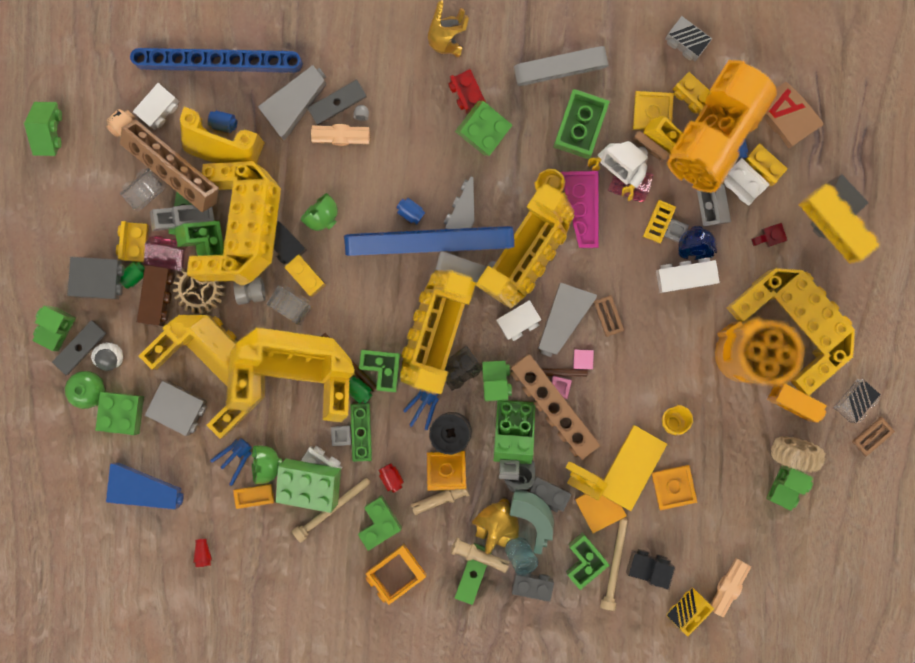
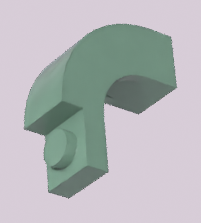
M515 489L510 516L526 519L535 526L537 536L534 553L541 554L542 548L547 547L548 540L552 541L554 517L552 511L537 495Z

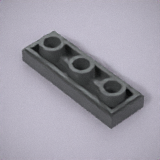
M356 79L308 107V110L316 124L320 125L365 99L367 96ZM337 100L341 101L338 106L334 105Z
M91 320L52 363L65 375H68L107 333L96 322ZM80 344L82 345L81 351H79L78 346Z

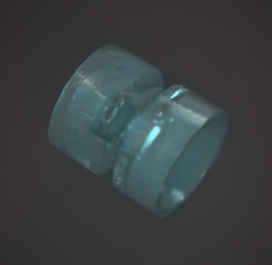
M516 538L507 544L505 552L517 574L526 575L537 568L538 559L531 550L528 540Z

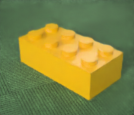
M825 184L815 189L798 205L849 264L862 261L880 246L875 234L867 231L862 219L854 216L850 211L851 207L849 204L841 201L834 187Z

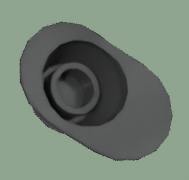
M533 460L532 464L519 463V480L504 479L511 492L514 493L515 489L528 491L534 485L535 463Z

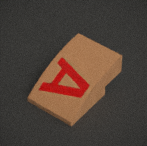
M784 82L776 88L777 96L764 115V119L774 133L779 134L789 149L823 126L824 123L806 100L789 83Z

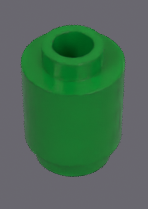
M133 261L124 269V275L121 276L120 283L126 289L133 288L144 277V265Z
M353 376L349 380V395L359 404L362 402L366 404L373 396L371 394L372 389L360 378L357 379Z

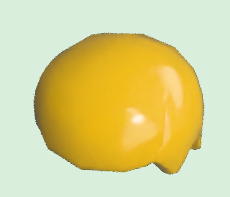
M546 169L539 173L534 186L537 191L539 187L542 188L544 183L562 192L565 186V178L556 169Z
M677 405L664 412L661 419L662 426L669 434L675 436L682 435L691 428L693 415L688 408Z

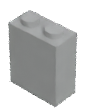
M165 380L161 382L145 416L188 436L196 431L199 425L197 420L199 416L204 415L207 409L205 405L207 400Z

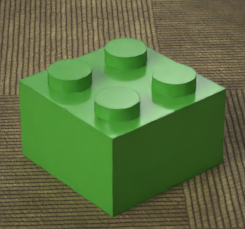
M477 101L455 132L481 154L490 156L512 127V124L486 102Z
M100 392L95 431L128 435L140 434L144 396Z

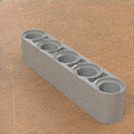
M600 46L520 63L514 66L517 85L524 86L604 69L609 64L605 47Z

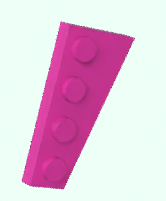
M599 171L561 172L565 178L564 189L567 199L575 211L572 221L579 248H599Z

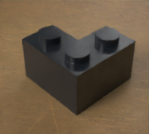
M638 549L637 552H631L626 573L628 576L645 580L650 585L669 590L675 566L665 556L657 554L656 557L649 555V552Z

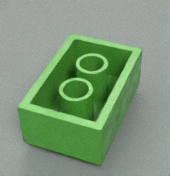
M573 89L553 148L590 159L610 101Z
M285 459L278 466L276 503L332 513L338 505L341 468Z

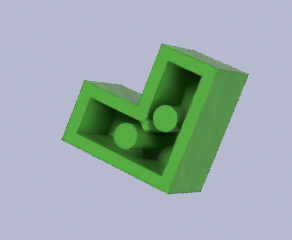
M34 102L28 113L24 126L33 156H56L58 149L61 148L62 142L61 138L58 137L57 128L59 121H62V112L58 109L57 102Z
M220 221L184 223L175 228L178 247L196 246L197 256L223 255L224 245Z
M43 306L36 313L37 319L35 323L39 326L34 330L32 341L51 351H59L76 317L57 307Z
M361 350L359 369L378 371L377 391L397 392L401 354Z
M506 361L482 362L484 401L508 400V396H512L511 384L507 383L506 377L510 376V365H506Z
M781 465L766 499L792 511L798 505L799 494L806 495V493L810 492L813 486V477L794 468Z
M383 495L364 507L373 523L359 531L358 536L369 551L401 531L402 526Z
M583 532L568 544L580 560L570 567L566 573L578 589L581 590L610 565Z

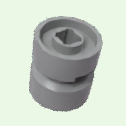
M256 277L246 285H239L234 282V294L238 305L248 304L250 300L253 302L266 300L262 277Z

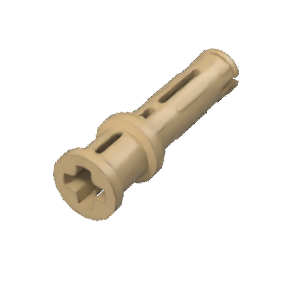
M467 486L466 489L444 490L426 499L412 503L411 507L414 514L418 515L446 502L454 503L456 499L463 496L468 497L470 494Z
M458 537L455 539L450 552L452 555L458 554L465 557L467 561L473 559L506 573L510 563L508 560L492 554H486L484 551L477 549L475 544L470 545L462 542Z

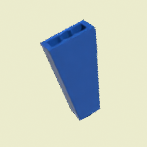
M115 462L110 464L107 503L177 509L182 505L184 495L181 493L182 488L121 463Z

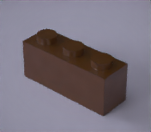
M145 265L136 322L164 326V323L167 322L168 311L166 309L167 304H170L171 301L169 290L170 285H173L174 282L173 270Z

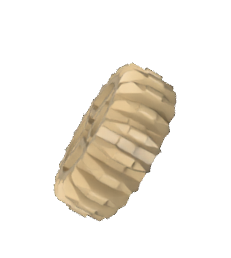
M182 268L181 271L184 275H176L180 281L173 282L174 285H178V288H174L173 292H179V294L174 298L175 300L182 299L178 305H185V311L191 309V313L196 314L198 309L199 314H203L205 308V311L210 313V305L216 309L215 301L222 303V300L218 298L219 295L225 296L224 292H220V289L226 288L225 285L219 284L222 281L202 282L191 277V286L185 291L186 283L190 278L187 275V270ZM198 283L199 285L203 286V288L200 289L201 294L197 291L194 292L198 288ZM214 286L213 294L207 300V291ZM197 295L202 304H194L187 297Z
M781 436L776 438L772 444V458L789 468L803 472H816L821 470L824 464V450L807 440Z

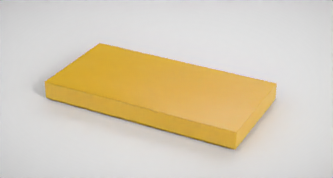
M633 425L603 479L608 486L602 496L632 511L667 443Z

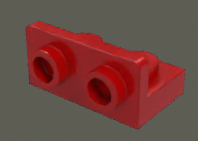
M471 69L456 76H450L449 88L452 93L456 92L458 97L456 100L460 110L464 109L465 114L471 111L477 101L486 102Z

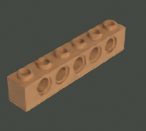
M137 120L122 127L120 144L203 213L216 204L219 188Z
M529 353L510 366L513 370L510 374L517 382L520 380L524 384V387H522L523 391L528 397L531 395L536 400L534 405L540 412L544 410L548 415L545 419L551 427L556 426L558 428V436L563 442H569L571 445L569 450L575 457L579 456L581 459H584L600 446ZM527 372L535 373L533 381L528 382L525 380ZM540 387L547 389V394L543 397L538 396L536 393ZM552 402L559 404V408L555 412L548 410V406ZM565 417L570 419V424L567 427L560 425V421ZM575 433L582 434V439L578 442L572 440V436Z

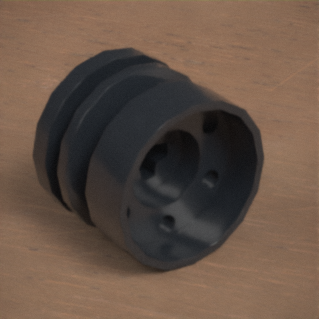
M458 412L442 414L432 423L429 431V438L433 447L437 451L448 455L461 452L468 445L472 437L470 421ZM452 428H455L454 433L456 434V436L452 435L450 437L448 435L449 431L447 429L451 430Z

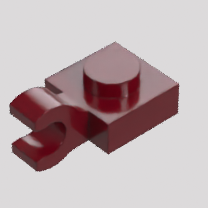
M782 223L762 229L763 235L751 239L753 246L766 242L768 247L788 241Z

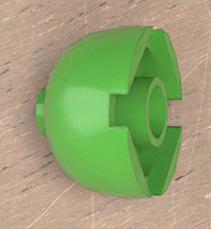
M325 193L301 216V221L315 231H321L325 228L329 230L337 222L335 220L338 214L337 204Z
M80 371L72 375L65 385V396L68 402L80 409H90L99 404L100 392H106L103 379L97 373L91 371Z
M253 446V482L255 484L269 483L277 477L278 466L282 463V458H278L277 452L269 446Z

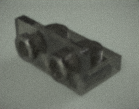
M465 346L447 360L444 371H447L448 374L445 382L452 391L462 387L464 382L478 376L480 371L483 370L468 346Z

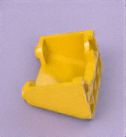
M187 107L183 108L180 116L182 148L185 152L211 163L253 161L257 164L265 143L258 134L248 130H241L235 136L234 141H230L209 133L202 126L203 119L196 111Z

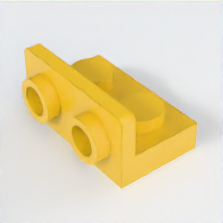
M690 72L672 89L674 95L679 100H684L688 104V108L695 114L701 113L706 105V97L710 93V90Z
M760 143L744 159L770 184L769 186L775 185L788 169Z
M121 221L117 231L120 239L119 244L116 246V255L119 260L146 262L148 224Z
M569 461L565 467L571 472V477L567 483L588 496L599 500L608 484L600 477Z

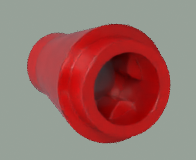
M207 539L195 540L193 559L195 567L211 566V561L213 560Z

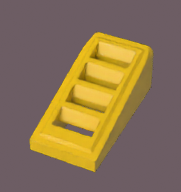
M658 200L643 237L661 244L676 206ZM659 208L669 211L668 214L659 211ZM656 215H658V216H661V217H663V218H666V220H665V221H662V220L657 219V218H655V217H656ZM653 222L662 225V229L653 226ZM650 229L659 232L660 235H654L649 233Z

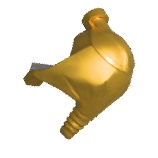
M439 1L428 32L429 45L440 54L449 53L459 58L462 47L452 37L466 30L469 17L464 15V9L460 8L457 17L449 16L441 19L443 1Z
M506 498L487 506L472 520V524L477 527L476 537L485 539L488 532L485 545L486 554H490L496 544L506 547L507 542L511 539L518 540V518L510 516L511 506Z

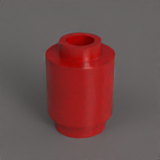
M392 463L378 470L380 473L379 477L387 492L391 490L394 493L403 488L401 484L404 481L396 466H393Z

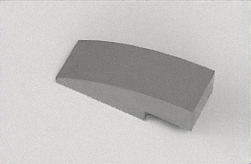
M194 205L173 206L172 208L153 209L150 211L152 231L175 229L184 223L214 221L212 207L203 213Z

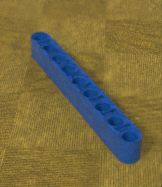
M136 48L130 53L131 62L142 70L295 73L300 71L303 66L299 54L294 51ZM144 55V60L137 63L138 57ZM159 56H164L161 63H156V59ZM178 56H183V60L180 63H175V59ZM198 56H201L202 61L198 64H194V59ZM221 57L220 63L213 64L214 58ZM235 57H240L238 64H232V60ZM253 58H259L258 64L251 65ZM273 58L279 59L276 65H270V60ZM292 58L298 59L297 64L294 66L288 64Z
M512 226L344 235L345 255L347 256L506 249L515 247L514 229Z

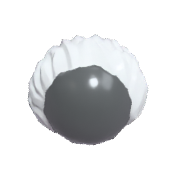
M113 343L99 344L92 352V362L101 370H113L121 365L123 361L122 349Z

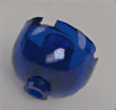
M701 226L692 227L684 232L679 239L678 255L684 259H688V256H696L694 260L712 258L714 252L717 254V242L714 235Z

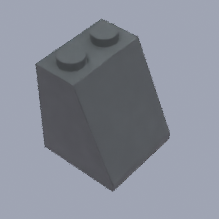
M843 175L827 183L838 192L837 196L841 201L849 204L851 207L850 211L854 216L869 203ZM812 221L813 232L820 238H826Z
M70 257L67 296L119 300V296H122L123 285L120 284L121 276L124 275L122 261Z

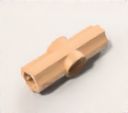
M333 124V126L312 125L311 142L332 143V145L348 146L349 144L369 145L370 128L350 127L346 124Z
M735 558L727 575H724L718 583L717 593L710 604L714 608L712 612L724 618L731 603L738 598L742 591V583L751 569L750 565Z

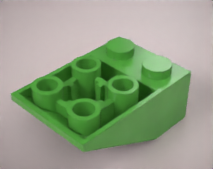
M497 400L494 462H500L501 459L515 460L521 464H532L535 429L534 402Z

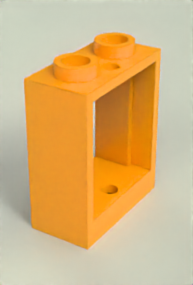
M785 383L782 385L774 384L767 398L768 401L806 421L818 423L826 414L825 408L827 405Z
M403 543L367 570L366 580L371 587L375 586L379 591L377 595L383 603L386 601L390 605L426 578L427 574ZM400 554L415 577L393 594H390L375 572Z

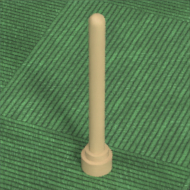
M368 478L363 479L340 497L338 505L332 513L370 484V480ZM322 511L306 525L294 528L292 530L293 535L300 543L307 538L308 532L332 513Z
M626 518L620 519L607 593L600 604V608L615 611L617 604L614 593L628 522Z

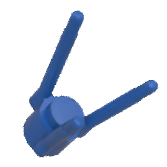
M420 389L418 394L404 408L403 412H407L419 398L423 401L410 422V427L414 425L425 405H430L432 402L425 425V430H428L435 406L439 400L437 398L438 393L435 394Z
M242 438L236 439L230 446L210 460L213 463L233 449V453L220 467L224 469L236 455L239 458L244 456L229 483L230 486L234 484L247 458L252 454L250 452L252 449L251 445Z

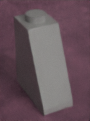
M441 251L435 270L452 271L470 277L473 282L477 283L486 266Z

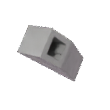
M472 176L469 181L465 179L461 187L463 193L461 197H456L452 205L455 209L452 215L448 213L443 223L446 225L445 229L472 228L474 224V184Z

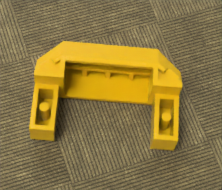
M253 161L203 164L201 174L215 184L219 190L232 189L223 255L189 256L187 275L197 281H234L239 285H246L252 282L272 262L281 188L266 170Z
M544 183L542 188H538L527 205L529 213L514 234L515 247L504 249L493 268L487 266L475 284L509 308H513L528 293L533 291L535 281L544 274L547 263L554 259L558 246L565 242L566 234L574 217L575 211L566 196Z
M771 269L756 279L751 287L726 308L737 321L744 322L768 300L775 299L817 346V349L812 352L816 358L790 380L797 390L809 396L853 358L855 329L851 326L853 324L852 321L838 311L840 310L838 305L833 301H829L825 290L815 285L813 282L814 278L810 273L803 270Z
M435 270L431 274L424 292L422 291L419 296L420 306L413 315V321L415 322L407 335V339H409L407 347L405 346L402 351L401 382L431 393L442 394L448 374L444 370L464 306L465 304H470L476 282H473L472 278L452 271Z
M178 315L162 328L164 331L139 357L151 370H158L182 345H186L228 387L230 352L237 343L235 340L237 336L229 329L226 331L222 327L223 322L217 316ZM253 374L252 403L246 411L226 409L225 406L207 424L219 439L224 438L265 398V376Z
M256 328L238 341L231 350L226 409L243 411L248 409L252 403L253 374L324 383L323 420L342 422L348 416L349 378L354 374V367L351 358L333 338Z

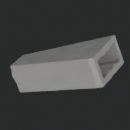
M312 65L258 106L283 140L289 136L308 110V107L312 105L326 86L324 80L326 76L320 68L316 70Z
M563 283L559 284L537 348L541 350L540 354L552 357V354H558L595 301L596 294Z

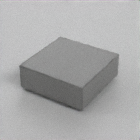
M671 219L664 237L682 243L689 225Z
M351 426L331 427L332 446L352 445Z
M500 459L499 479L519 480V461Z

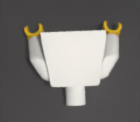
M629 141L621 144L610 143L598 154L597 158H590L588 160V167L590 168L594 165L592 171H599V163H601L626 185L630 184L629 187H624L622 190V197L626 192L631 193L628 197V201L633 199V190L638 188L645 178L648 151L643 146L637 148Z

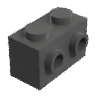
M536 475L534 485L528 490V492L540 497L554 512H558V510L564 512L572 495L569 491Z
M525 570L515 571L511 591L513 595L550 602L554 581L545 574L536 576L531 575V572Z

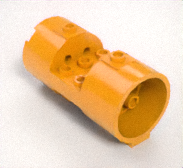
M728 60L712 85L710 93L706 97V105L696 121L688 123L671 150L667 165L679 180L682 181L684 178L693 184L692 188L703 192H716L721 187L739 157V147L748 133L758 127L777 96L776 87L770 78L758 69L747 65L745 61Z
M760 318L750 319L744 324L741 321L732 322L717 333L720 338L715 348V360L720 371L733 381L782 385L792 378L801 366L802 343L798 335L785 324L777 322L762 323Z

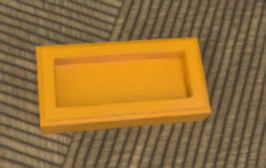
M272 484L233 490L236 509L275 503Z

